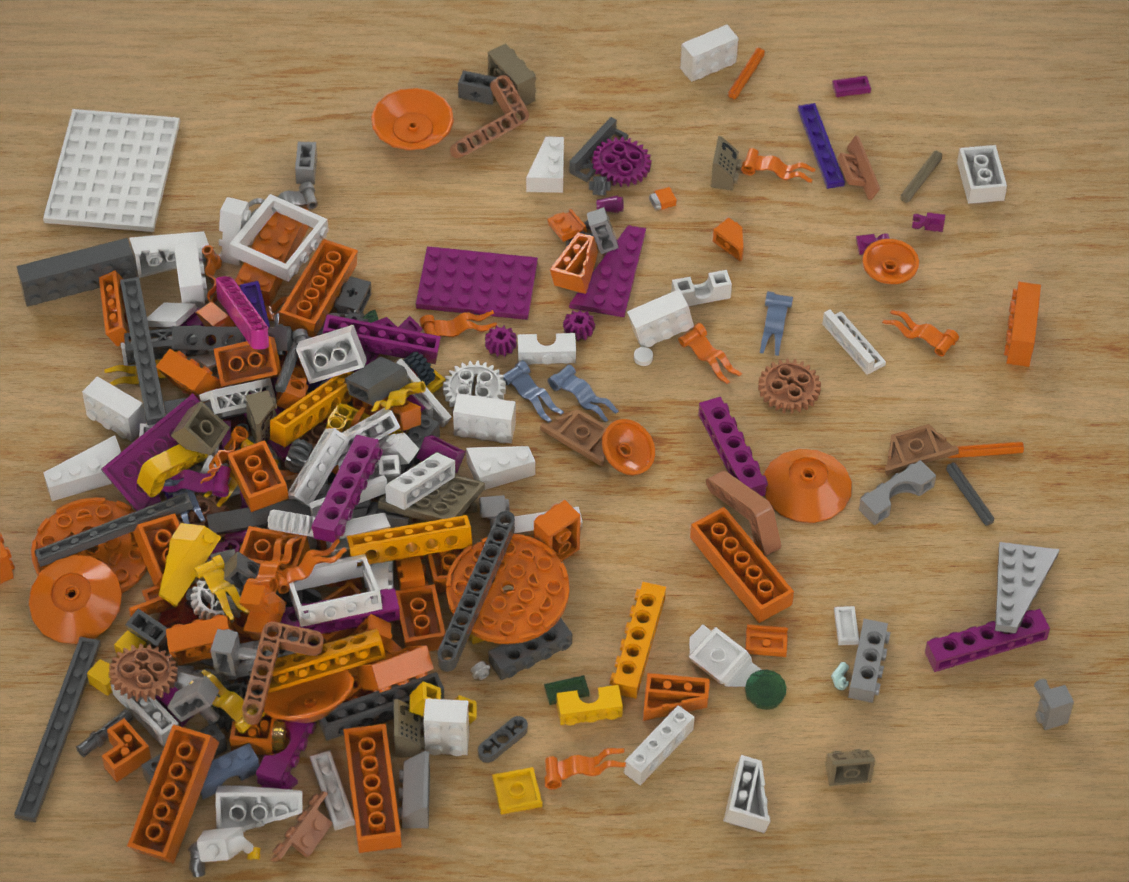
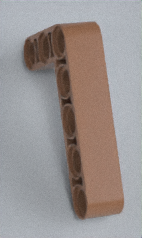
M501 75L490 84L491 91L505 115L452 144L450 147L452 157L460 159L528 120L529 112L509 77ZM498 81L503 84V89L499 87ZM507 97L512 100V104L508 103ZM516 113L521 116V120L517 119ZM502 121L506 123L507 128L502 126ZM487 129L492 132V136L487 134ZM472 137L477 139V145L473 143ZM458 145L462 147L463 153L459 152Z
M725 470L706 479V485L713 495L749 520L754 543L765 557L781 549L782 545L774 510L768 500Z
M269 622L264 626L243 703V719L246 723L254 725L260 722L279 649L310 656L319 655L323 650V636L320 632L278 622ZM269 632H276L278 635L270 637L267 634ZM291 636H295L298 638V640L291 642L288 640V638ZM310 641H317L319 644L311 646L308 643ZM270 651L273 654L271 656H264L262 653ZM260 670H265L268 672L264 676H260L257 674V672H259ZM254 690H261L263 693L261 695H254L252 692ZM250 709H255L258 711L255 715H249L247 713V711Z

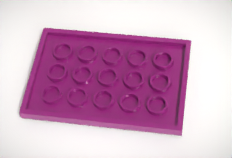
M427 246L416 300V309L455 313L469 312L474 315H482L493 310L494 314L491 316L528 320L538 257Z

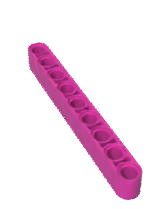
M229 276L216 278L217 299L253 349L268 348V326L237 283Z

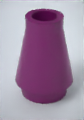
M616 195L597 200L596 208L604 207L607 212L619 214V212L624 210L623 197Z

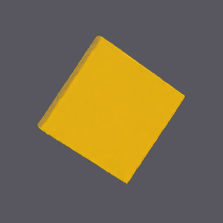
M534 767L492 775L501 815L542 807Z

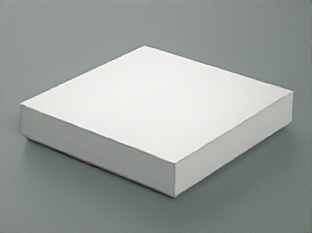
M164 302L147 317L148 326L165 328L180 326L197 310L196 304Z

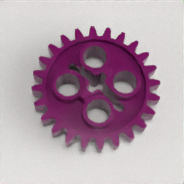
M614 137V141L608 138L607 144L601 142V146H597L596 151H594L592 159L593 169H596V175L600 174V177H607V182L612 181L613 186L619 183L620 187H622L623 183H626L629 187L631 182L637 185V180L643 182V177L647 178L651 168V155L648 154V149H643V144L637 145V140L632 143L631 138L627 141L624 140V137H621V140Z

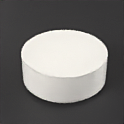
M647 347L637 348L634 352L635 363L640 366L651 364L653 361L652 350Z

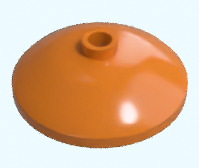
M881 239L873 242L866 248L863 254V267L867 274L878 282L901 284L913 278L917 273L919 257L916 251L903 241Z
M619 419L612 422L605 429L602 436V449L606 459L616 470L626 475H640L652 466L655 459V446L650 434L643 426L629 419Z

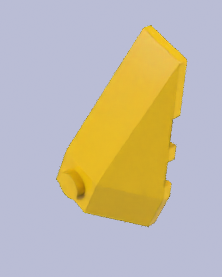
M181 523L169 542L170 547L166 557V567L161 581L159 596L176 607L196 577L194 568L207 561L221 537L205 526Z

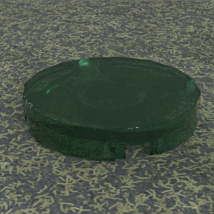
M764 669L750 675L746 681L745 694L748 701H751L755 707L769 710L778 707L784 701L787 687L781 675L772 670Z

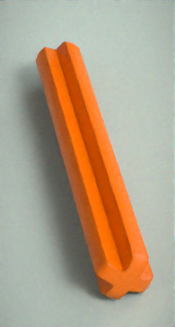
M757 48L728 91L729 98L736 99L764 57V49Z
M1023 442L957 446L959 454L949 456L948 458L1023 453L1024 444Z

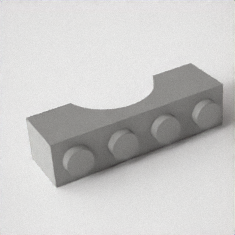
M921 460L915 464L912 463L900 474L896 473L886 483L879 484L872 492L865 493L860 499L859 511L875 526L890 515V499L894 495L912 493L921 496L934 487L936 475Z

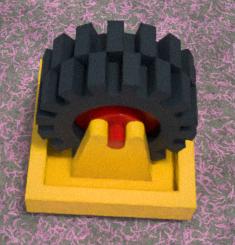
M413 352L403 359L415 375L425 383L432 394L443 386V382H446V379L431 367L432 365L427 362L426 357L423 358V355H419V352Z

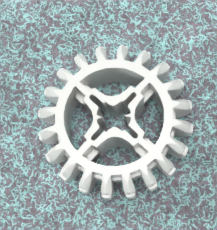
M271 510L267 520V527L270 530L314 537L311 525L315 517Z
M203 578L204 582L198 580L197 586H193V593L190 596L192 600L191 607L195 608L194 614L199 615V619L202 620L212 619L215 615L225 616L224 611L221 610L222 607L219 600L215 603L217 596L211 593L205 579ZM236 587L241 598L243 591ZM226 594L233 616L239 618L240 612L243 611L239 610L231 597ZM202 598L211 604L210 609L202 603Z

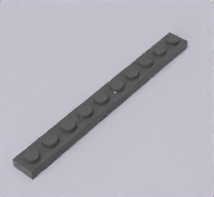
M139 277L120 280L146 422L147 425H153L165 417L166 414Z
M85 637L79 638L14 813L16 819L31 822L37 821L88 681L87 672L93 667L100 649V640Z

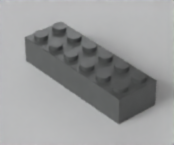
M128 238L16 266L27 307L100 288L99 277L115 270L123 279L137 277L134 257Z

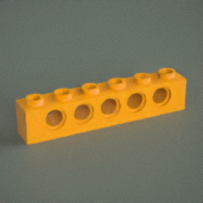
M350 371L332 377L271 419L270 440L286 447L328 418L338 404H347L352 401L353 396L349 395L345 378L355 372Z
M467 515L347 536L349 557L365 554L369 564L473 546L471 526ZM363 561L358 562L357 567L362 566Z
M642 582L641 589L637 588L636 606L632 605L630 617L632 619L631 622L626 624L625 634L627 636L626 639L622 638L620 645L622 653L621 656L617 655L615 662L617 670L616 673L612 672L610 678V685H619L620 695L637 699L666 598L665 586Z
M378 629L323 644L322 652L316 656L293 653L277 658L268 693L386 658ZM260 670L258 673L260 676H264L268 672Z

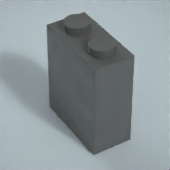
M383 357L377 358L364 366V368L345 378L349 395L372 406L376 401L388 397L391 391L399 390L409 384L405 367Z

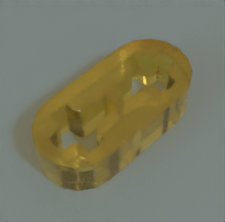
M274 721L272 729L273 753L278 754L286 749V723Z

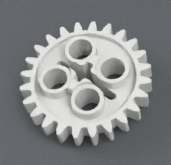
M469 361L467 366L462 362L461 368L454 366L455 372L450 370L449 376H445L446 382H443V394L445 395L446 402L449 401L450 407L455 406L457 394L472 395L474 376L476 375L475 396L504 400L506 382L503 380V375H499V369L494 371V365L487 367V362L480 365L479 361H477L473 365Z

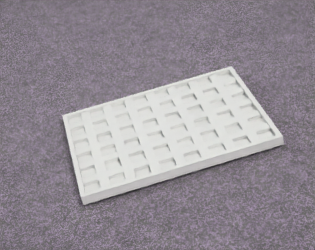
M73 109L44 213V223L154 232L179 130L180 118Z

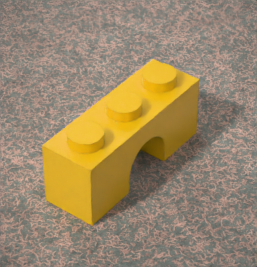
M127 630L114 644L117 655V652L123 653V648L130 651L131 645L135 646L136 649L139 648L140 644L143 645V648H147V643ZM100 659L87 672V677L90 685L109 696L112 693L111 678H109L110 663Z
M422 682L410 694V712L424 717L425 700L441 699V688ZM458 695L454 700L468 701L470 725L477 719V703L474 700Z
M619 685L599 687L598 699L593 703L582 702L579 699L577 690L557 693L556 704L560 725H575L581 722L592 723L597 720H614L622 717L623 705Z

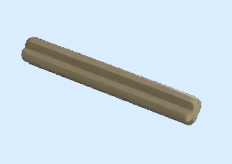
M934 151L902 192L900 198L902 201L907 203L915 195L942 159L941 152Z

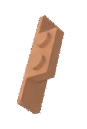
M855 136L847 146L849 154L840 153L837 159L847 183L863 187L867 199L872 200L879 192L880 186L860 137Z
M327 792L315 793L309 799V807L297 816L296 820L298 822L284 834L285 840L282 843H278L273 849L274 855L270 859L272 862L280 860L291 845L305 857L310 856L333 824L317 810L328 795Z

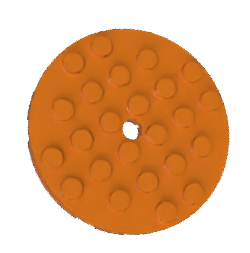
M100 497L76 500L58 508L55 514L49 519L46 518L37 529L38 533L32 542L31 557L37 576L50 564L40 567L35 550L136 511L121 501H108L106 498ZM134 531L96 545L95 547L98 549L95 553L89 552L86 549L73 554L90 556L107 564L118 578L121 593L128 591L138 583L148 570L133 535ZM72 592L69 597H74L76 593Z
M513 534L471 631L472 635L492 643L516 644L543 635L559 621L569 600V579L564 563L560 561L556 553L549 546L529 536ZM488 537L463 550L449 570L446 594L452 615L456 611ZM506 585H510L514 588V590H511L509 592L506 591L505 593L502 588Z

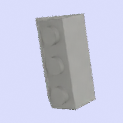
M424 751L404 761V770H400L399 780L400 783H403V788H399V801H403L402 807H398V818L402 820L403 828H429L430 761L429 751Z

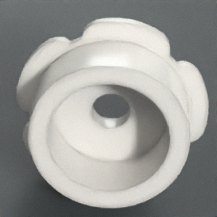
M484 661L475 664L471 668L473 678L485 679L489 675L490 665H486Z

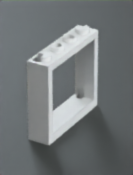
M270 194L230 242L231 256L289 282L294 274L298 273L301 265L307 262L313 250L315 251L318 248L320 241L326 238L329 230L328 220ZM275 212L313 228L286 264L247 247Z
M365 554L339 559L334 563L324 562L316 564L309 577L289 583L290 589L288 592L301 627L382 609L380 590ZM363 561L362 566L357 567V563ZM358 577L364 578L369 591L306 606H301L296 592Z

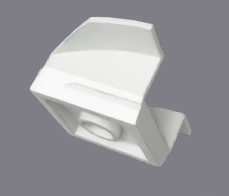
M702 625L690 637V661L717 682L724 684V686L752 687L765 673L752 663L751 656L744 648L716 627L711 631Z

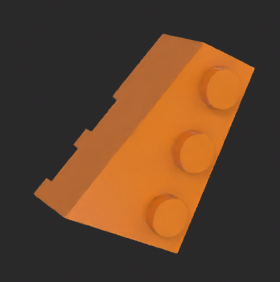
M579 232L576 234L550 268L554 286L584 294L587 293L598 255L594 236Z
M423 556L394 560L399 590L428 585V581H425L424 577L426 576L425 564L421 563Z
M647 673L643 721L668 716L678 705L687 712L707 708L710 679Z

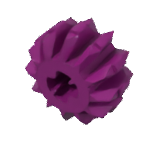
M581 309L578 312L572 310L571 314H566L563 321L564 333H575L577 341L581 338L586 341L587 337H592L595 329L593 316L589 315L588 311L582 313Z
M496 325L495 329L490 328L488 333H486L485 347L489 350L490 355L496 353L497 357L499 355L506 357L507 353L512 354L513 349H516L517 336L513 333L512 328L506 329L505 325L499 328Z

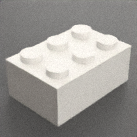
M725 25L682 43L680 69L692 82L733 65L737 61L738 37L728 25Z
M996 145L960 148L957 164L968 204L1004 201L1007 184Z
M196 241L174 244L182 303L196 304V308L199 307L201 309L205 306V301H208L205 275H201L205 274L203 261H199L203 260L202 251L197 249Z
M680 289L627 311L633 332L641 347H651L662 340L670 339L672 336L686 332L694 327L689 306Z
M354 325L299 341L296 347L309 384L364 368L367 361Z
M98 376L82 391L86 415L91 420L98 421L106 429L113 430L121 438H126L131 442L140 434V424H146L142 402Z
M457 394L453 410L454 435L463 438L469 437L479 440L497 441L499 443H512L516 426L515 402Z
M425 700V751H429L432 755H468V701Z

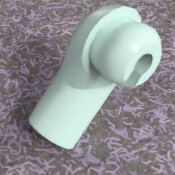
M841 662L831 675L834 686L838 690H844L849 685V681H846L844 677L849 669L848 664L845 662Z

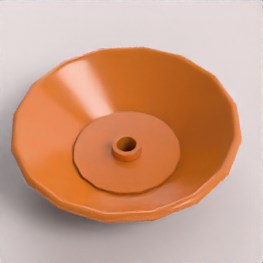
M420 88L400 89L386 95L376 104L371 115L372 129L379 139L392 147L404 150L426 149L438 144L450 133L454 123L453 111L447 101L433 91Z
M797 449L785 452L771 461L763 474L768 482L765 492L766 499L780 515L796 522L817 523L831 519L844 510L851 498L852 481L846 468L833 456L818 450Z
M72 555L54 561L40 572L31 587L28 604L32 621L45 636L59 643L78 644L80 637L95 639L110 628L119 613L122 593L117 576L107 564L90 556ZM72 592L76 593L74 597H69Z
M344 670L270 692L267 695L263 712L275 719L299 723H311L321 720L337 708L352 692L354 679L348 670Z

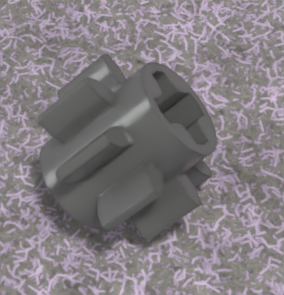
M593 176V181H589V190H593L592 195L606 196V191H610L611 182H607V177Z

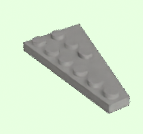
M999 542L995 631L1017 632L1025 613L1029 610L1033 599L1046 579V575L1051 570L1055 559H1057L1059 549Z

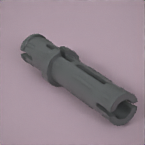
M124 709L96 732L93 731L90 737L76 746L78 753L82 757H86L91 751L104 745V742L109 738L107 729L123 718L129 723L133 720L132 714L127 709Z

